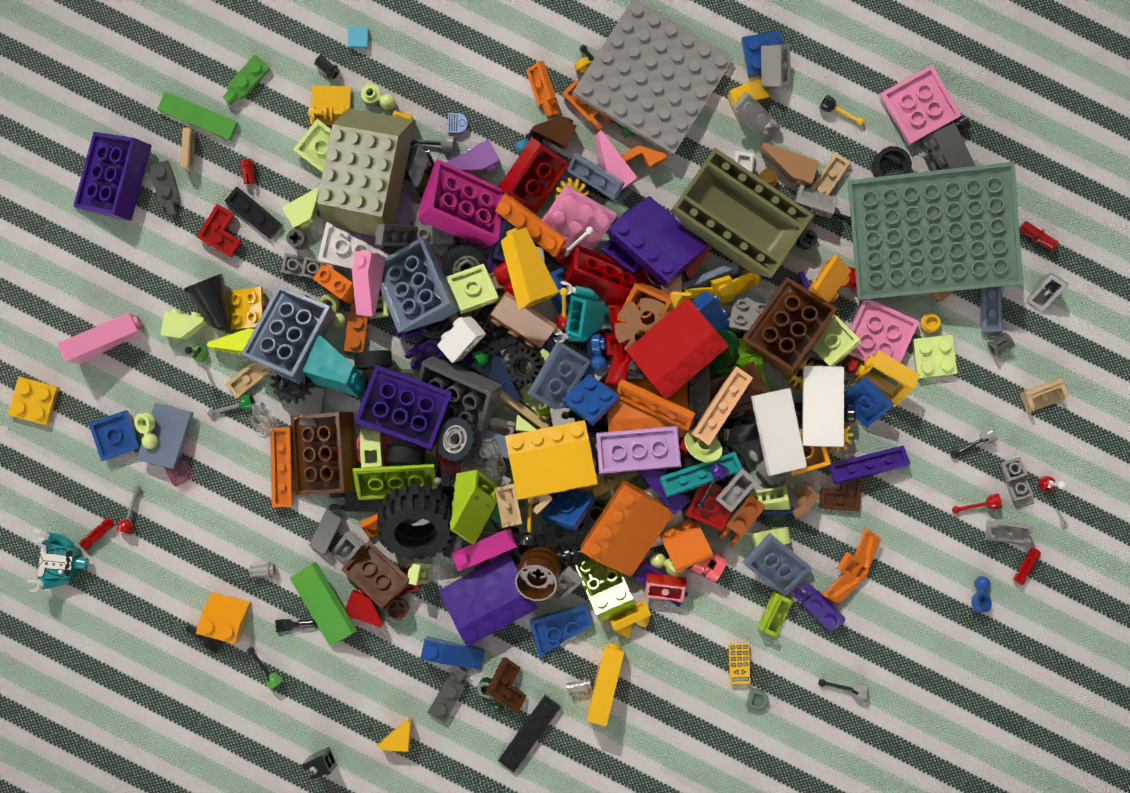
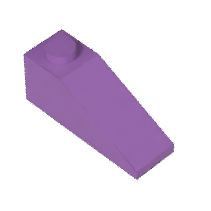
M489 139L445 162L469 174L485 173L487 171L491 173L498 169V165L501 164Z

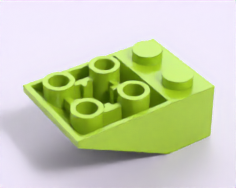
M478 470L456 473L452 519L450 521V530L471 544L476 543L497 501L495 488L498 485Z
M587 557V561L580 560L579 564L574 563L579 576L584 579L582 581L600 623L636 607L621 572L603 565L591 557Z

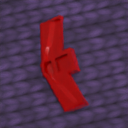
M607 306L613 335H605L606 350H604V355L612 356L606 381L604 382L606 386H618L622 379L626 381L629 373L627 366L632 361V358L624 349L630 339L619 343L615 334V323H623L617 320L623 306Z

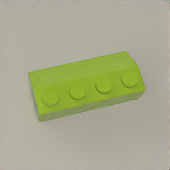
M437 465L353 468L358 500L383 499L388 493L391 494L392 490L400 489L401 486L407 484L408 486H413V484L424 486L425 484L434 489L436 486L434 479L438 477Z

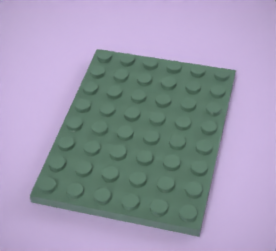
M1015 162L848 180L857 300L1023 284Z

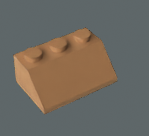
M508 292L500 296L499 301L496 302L488 315L491 318V323L497 327L503 326L508 330L507 333L510 336L521 338L524 340V345L530 347V349L541 348L557 327L556 324L531 307L519 310L515 297Z

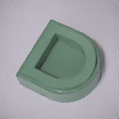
M750 687L746 707L755 710L764 709L768 705L767 694L761 689Z

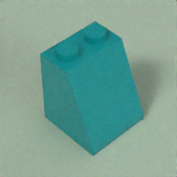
M317 335L303 372L318 386L359 397L360 392L365 387V378L322 336Z

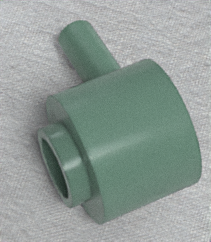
M626 187L620 193L617 200L610 199L604 205V207L612 210L617 215L611 226L629 210L623 203L632 193L629 187Z

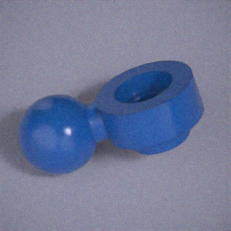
M592 334L591 347L594 357L591 359V366L594 370L601 371L607 365L605 357L602 356L603 350H606V339L602 338L601 334Z
M979 576L974 582L978 593L972 596L971 604L976 612L984 613L990 611L992 607L991 598L986 593L990 589L991 582L987 577Z

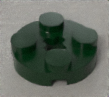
M717 329L729 347L708 365L715 370L729 369L739 359L738 347H740V342L733 332Z

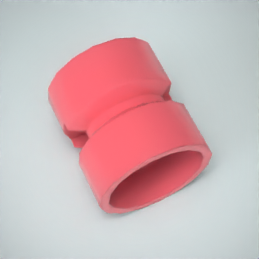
M715 555L690 566V569L698 574L704 573L707 579L716 582L721 576L727 560L719 555Z

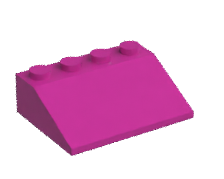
M437 159L420 203L418 220L487 250L499 240L502 216L495 210L505 192L495 185Z

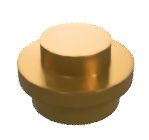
M764 169L758 176L773 187L778 182V175L772 169Z

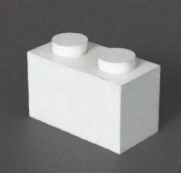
M472 316L458 318L453 323L454 327L441 336L442 340L437 345L452 363L463 360L486 335Z

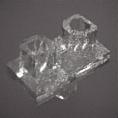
M263 402L252 404L253 413L248 414V420L255 427V432L259 437L267 438L272 434L273 427H278L277 421L271 415V411L266 409Z

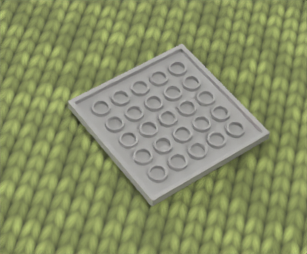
M632 0L579 81L572 95L671 156H674L732 63L733 58L638 0Z

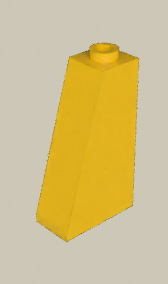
M514 228L506 233L507 236L501 240L517 306L521 310L547 301L559 291L527 229L518 230Z
M612 642L609 645L604 644L586 711L587 722L607 726L624 656V649H621L619 644Z

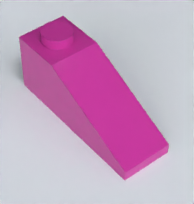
M511 528L478 540L475 544L463 546L451 552L458 571L516 548L518 544Z

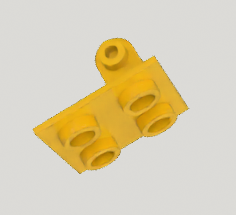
M312 85L311 108L308 109L310 124L313 125L316 119H319L325 125H332L348 108L350 109L351 86Z
M262 287L229 290L232 319L230 322L231 330L256 327L265 311L263 307L266 306V304H263L265 303V292H263Z

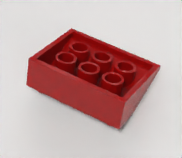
M687 297L631 345L626 352L662 396L668 399L728 348L729 345Z

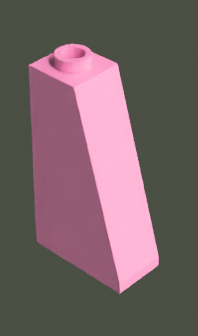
M127 313L61 341L57 345L65 362L82 364L143 333L141 328L143 324L138 316Z

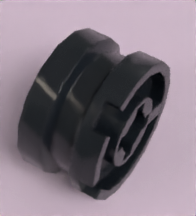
M448 317L433 323L436 327L431 326V324L420 327L421 334L429 340L441 339V336L447 332Z

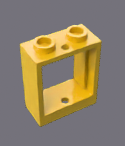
M878 350L873 356H868L864 366L861 364L855 373L857 377L854 384L866 376L894 403L893 407H896L914 390L920 374ZM874 367L900 384L896 387L870 372V370Z

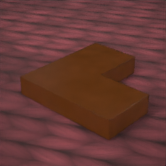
M862 478L840 483V490L820 488L818 508L859 512Z
M503 657L485 693L512 712L519 713L527 695L514 687L513 683L521 667L508 658Z

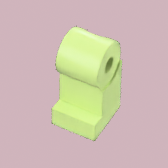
M788 527L751 532L754 549L769 533L784 545L791 543Z

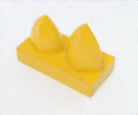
M645 600L635 603L636 607L609 618L614 631L629 639L633 623L646 628L651 613Z

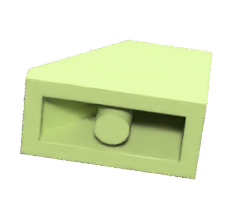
M317 188L282 207L294 229L304 231L311 227V223L315 221L319 208L317 205L319 190Z

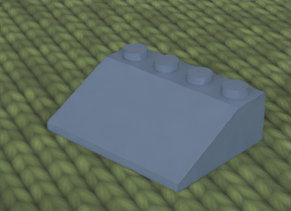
M424 238L417 239L386 258L380 288L398 333L401 334L442 321L459 311L433 246Z
M278 285L241 356L283 378L300 384L305 376L303 372L304 366L317 335L325 338L336 314L330 306Z

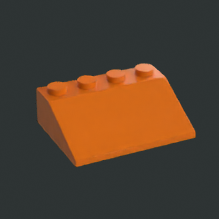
M646 376L644 379L626 380L664 398ZM687 382L666 400L688 409ZM607 386L617 393L618 386ZM620 399L608 411V432L676 426ZM677 426L678 437H685L689 431Z
M624 479L581 543L580 551L595 561L632 577L673 516V513L664 503Z

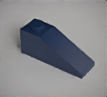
M494 346L491 348L484 347L483 351L488 353L497 348ZM501 351L489 356L488 363L478 368L475 361L472 363L471 366L486 378L501 384L502 390L517 402H522L524 398L517 383L512 381L514 377L508 376L511 372L506 371L508 365L505 359L500 356L502 354Z

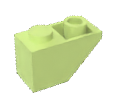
M172 309L171 312L164 311L161 335L186 340L209 322L203 317L202 313L191 312V315H185L182 310Z
M361 428L360 431L361 468L384 466L382 435L367 428Z

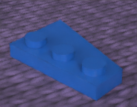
M587 604L529 619L539 658L543 657L551 649L560 646L568 638L577 635L592 625Z

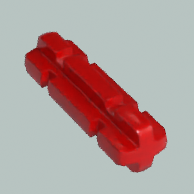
M106 518L101 522V525H98L87 534V537L79 541V545L84 550L89 549L94 542L96 543L108 530H111L115 523L110 518Z
M1031 547L1028 551V557L1024 558L1018 569L1019 573H1016L1013 578L1016 583L1023 585L1027 580L1026 576H1029L1034 568L1035 560H1038L1041 552L1036 548Z

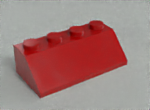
M576 245L567 265L564 281L571 284L572 287L580 286L593 290L599 296V300L607 304L623 306L635 283L647 285V276L644 271L639 269L632 274L612 258Z

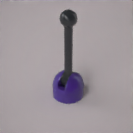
M717 462L714 463L711 469L713 480L702 500L697 503L698 509L705 507L704 503L716 481L727 476L729 472L727 467Z

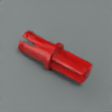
M1025 221L1020 226L1019 230L1033 239L1034 243L1038 242L1049 251H1053L1059 243L1058 240L1046 234L1044 229L1040 230L1028 221Z

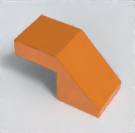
M639 145L621 154V157L627 164L641 157L648 170L665 162L667 158L663 152Z

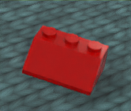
M531 137L499 185V188L537 213L570 163Z

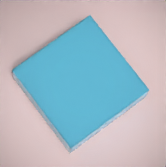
M348 27V48L368 49V27Z

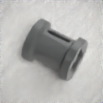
M292 229L287 234L288 244L295 249H303L308 243V238L298 229ZM298 236L301 237V240H298L297 243L293 241Z
M1006 332L1002 333L1001 337L995 341L987 342L990 352L995 357H999L1000 353L1008 348L1012 349L1015 347L1013 339Z

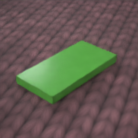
M317 562L312 563L290 577L329 646L357 631Z

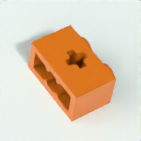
M323 263L313 277V280L346 303L352 305L355 301L353 282Z

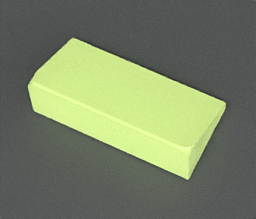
M517 415L516 431L528 432L537 430Z

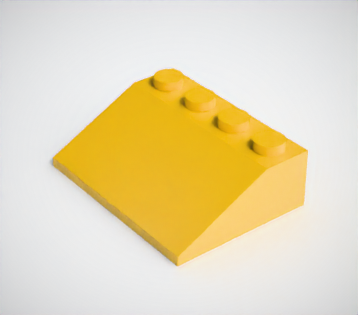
M585 420L505 436L517 500L598 485Z

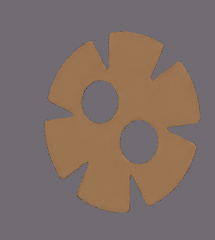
M641 298L640 310L632 301L619 312L618 317L627 323H615V334L619 343L630 339L624 348L625 350L636 342L635 334L637 331L645 330L648 332L670 313L667 312L659 316L665 308L662 302L651 298ZM645 311H651L655 315V320L650 325H645L641 321V315Z

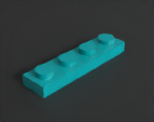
M736 452L721 456L715 461L729 469L725 478L735 475L742 469ZM703 462L661 476L659 480L666 497L668 498L711 483L713 480L711 469L715 462Z

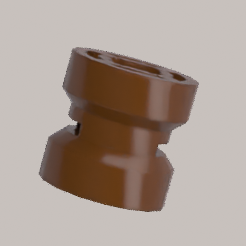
M395 598L387 607L388 615L395 620L402 619L409 611V603L404 598Z

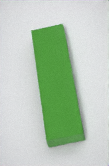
M164 92L157 108L159 112L231 141L238 125L237 121L167 92Z

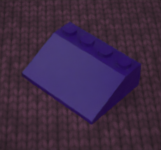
M93 132L73 207L132 221L152 145L133 137Z
M651 196L623 214L609 228V238L665 289L708 248Z
M376 365L354 422L356 425L432 452L452 392Z
M509 552L438 590L466 647L538 609L536 601L526 599L516 589L515 577L518 568Z

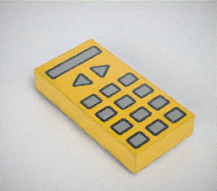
M728 643L730 684H750L749 643Z

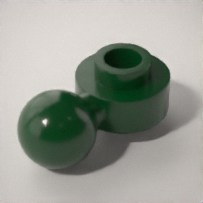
M482 678L477 686V692L484 698H490V706L494 710H501L504 708V705L485 693L492 678Z

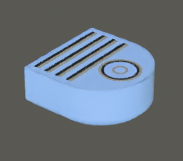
M448 113V134L464 133L468 127L466 117L460 113Z

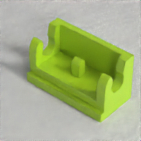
M773 591L757 628L777 638L794 601Z

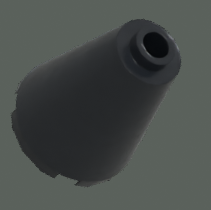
M222 273L184 288L212 328H217L219 331L229 327L228 323L232 319Z

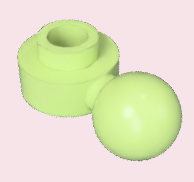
M374 84L366 85L361 91V97L368 105L373 106L380 103L381 107L385 110H391L395 107V98L390 94L382 95L381 90ZM370 91H374L371 96H368Z
M332 293L324 294L318 302L330 306L335 312L336 317L332 325L336 328L343 327L346 323V316L338 312L340 306L338 297Z
M148 412L138 414L135 417L134 423L136 429L144 434L142 445L147 449H153L158 444L157 436L152 434L155 428V419Z
M654 553L650 558V564L654 568L666 567V571L672 576H681L686 570L676 572L671 559H666L661 553Z

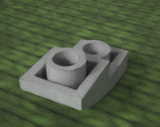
M284 253L281 273L313 279L323 263L318 262V259Z
M1020 457L1000 464L1013 503L1034 495L1026 478L1028 474Z

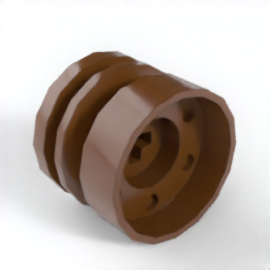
M533 547L522 554L515 577L516 589L522 596L533 601H543L555 593L561 571V561L557 554L545 547Z

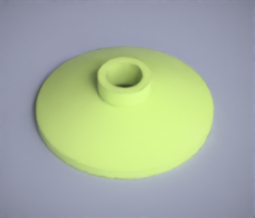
M694 429L690 430L684 439L689 453L703 462L711 463L717 461L722 455V446L719 440L714 437L711 444L707 446L691 435Z

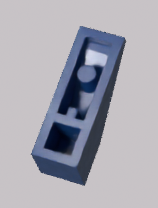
M427 636L424 639L420 659L445 665L481 669L485 649L473 646L466 647L464 644Z

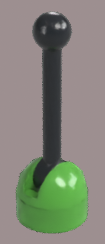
M198 345L194 348L188 346L184 349V352L188 355L191 354L192 358L196 361H204L208 357V350L204 346Z
M253 647L247 649V653L252 655L267 675V687L270 691L274 690L284 680L278 674L268 671L255 654Z

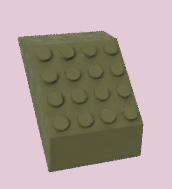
M348 108L332 124L317 205L325 225L328 222L336 228L375 236L378 224L395 225L416 120Z
M717 148L713 149L672 208L673 213L682 226L695 236L711 245L748 272L769 278L773 277L814 215Z

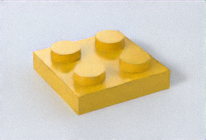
M18 377L8 415L49 425L60 387Z

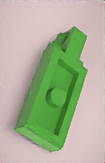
M254 54L226 87L228 91L223 96V99L232 105L237 98L240 100L243 97L246 98L271 68Z

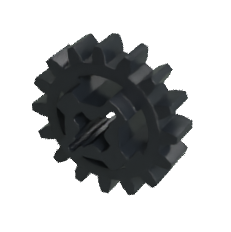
M278 374L271 376V379L275 381V383L270 384L275 389L273 393L276 396L279 395L278 398L281 401L285 399L288 404L292 400L298 404L299 398L305 401L304 395H311L309 388L315 387L311 383L312 380L306 374L304 385L303 380L300 384L290 383V380Z

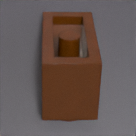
M563 116L562 118L557 117L537 124L530 129L529 133L564 150L568 147L577 125L573 124V120Z

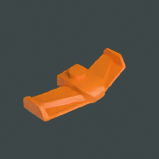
M865 527L863 528L864 532L855 555L853 556L846 552L836 568L843 572V574L822 593L824 597L838 605L866 578L881 541V537Z

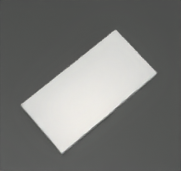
M803 366V446L844 447V367Z
M787 388L751 396L768 476L807 467L791 389Z

